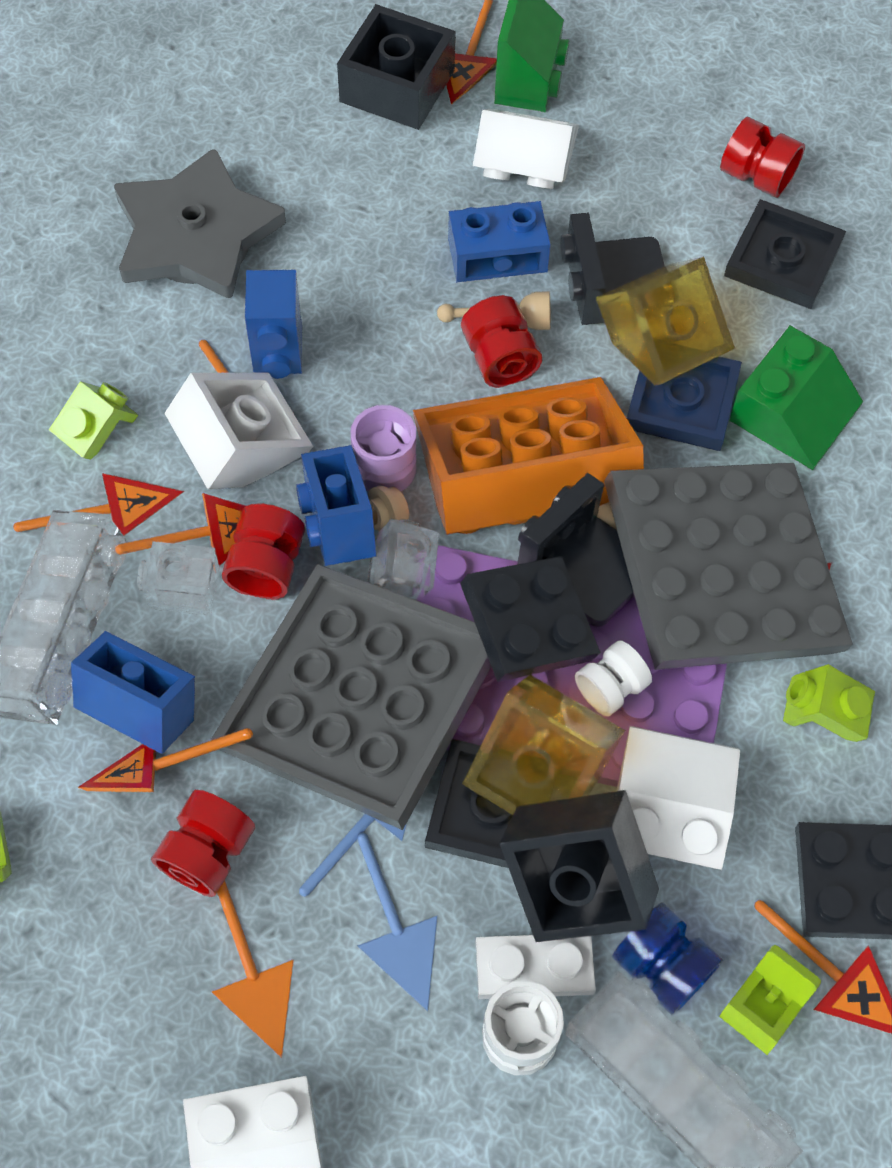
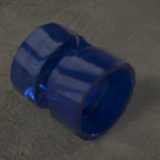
M661 902L653 908L647 929L631 931L616 948L612 958L635 980L646 977L650 981L648 993L673 1016L708 981L723 963L724 959L701 937L688 939L685 936L687 924L664 902Z

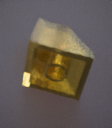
M704 256L669 264L596 297L612 344L654 385L663 384L735 349Z
M528 675L507 692L462 784L512 815L517 806L588 796L602 776L625 730L534 676Z

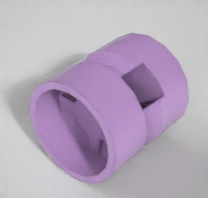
M376 405L365 409L355 418L351 426V445L366 491L377 486L395 487L403 491L412 483L416 475V426L411 416L400 408L391 405Z

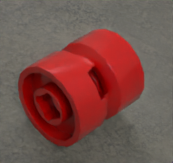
M747 116L741 121L731 136L721 159L720 170L741 181H746L751 177L753 178L755 188L778 198L794 177L802 160L805 144L783 133L773 137L771 127Z
M505 295L489 297L470 307L463 315L460 323L462 332L470 350L475 353L476 364L487 385L500 388L518 383L531 377L540 368L543 361L541 351L533 334L528 330L527 321L518 302L513 297Z
M262 503L245 506L240 512L233 535L235 544L228 551L221 574L223 581L240 594L271 600L283 598L288 593L295 568L293 560L299 554L305 533V525L302 520L289 510L275 505Z
M195 789L176 817L180 825L179 830H170L166 833L151 857V861L169 878L204 896L214 897L231 870L227 860L228 857L240 855L256 827L249 816L228 801L212 793Z

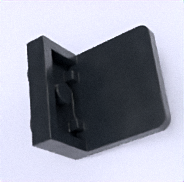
M589 212L570 214L568 234L561 235L560 247L563 263L569 264V294L571 301L577 302L581 325L669 316L672 313L674 302L658 240L654 237H639L595 242Z
M587 473L573 487L569 485L563 487L554 498L551 507L540 517L534 515L524 524L518 536V541L521 544L517 564L562 556L588 623L595 627H602L634 596L618 532L615 528L597 517L604 483Z

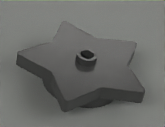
M215 149L208 151L172 179L124 182L114 185L117 201L133 227V232L119 266L124 283L168 278L180 283L199 284L223 297L231 298L234 293L240 265L245 259L249 248L286 224L285 209L282 206L236 189L219 153Z

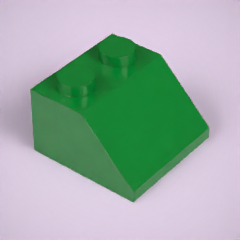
M545 0L508 1L498 38L494 104L546 112L549 97H558L562 71L556 70L557 65L565 66L569 39L562 38L564 19Z
M789 325L738 390L729 421L809 469L814 470L861 407L863 400L833 349Z

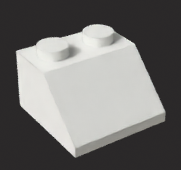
M498 109L482 110L473 166L484 168L483 176L509 181L511 173L528 176V185L553 189L555 181L563 182L566 179L579 124Z
M190 373L165 412L166 417L208 490L244 487L299 459L301 454L309 453L313 448L311 441L269 373Z
M634 726L629 727L617 791L626 790L647 854L722 870L734 815L740 759L739 748Z
M307 1076L183 1099L191 1168H322L312 1095Z

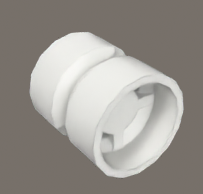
M524 980L513 981L500 987L490 998L482 1029L483 1047L490 1061L501 1071L513 1075H531L544 1068L552 1059L564 1026L563 1011L556 996L544 985Z

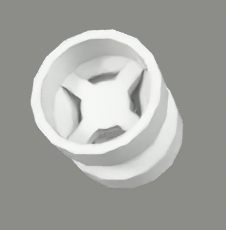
M617 641L604 651L603 659L600 662L588 663L577 671L575 681L587 702L598 713L609 717L623 706L624 698L627 695L639 694L652 683V675L647 664L634 648L623 641Z

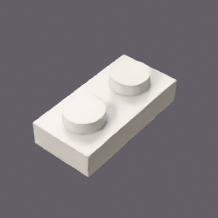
M533 935L476 937L478 999H490L500 987L513 981L524 980L544 985L555 996L595 994L591 936L535 942Z

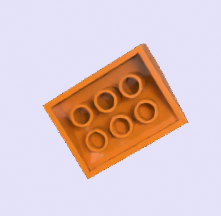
M601 377L413 410L436 507L447 535L453 533L469 534L481 528L507 523L513 525L522 524L534 515L540 517L551 507L554 498L563 487L567 485L573 487L587 473L604 483L610 471L644 469L643 444ZM605 483L600 506L609 502Z

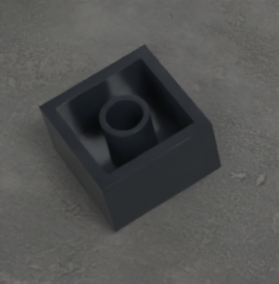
M375 4L337 62L339 102L419 130L455 71L456 31Z
M626 790L517 806L499 844L535 942L647 929L659 887Z

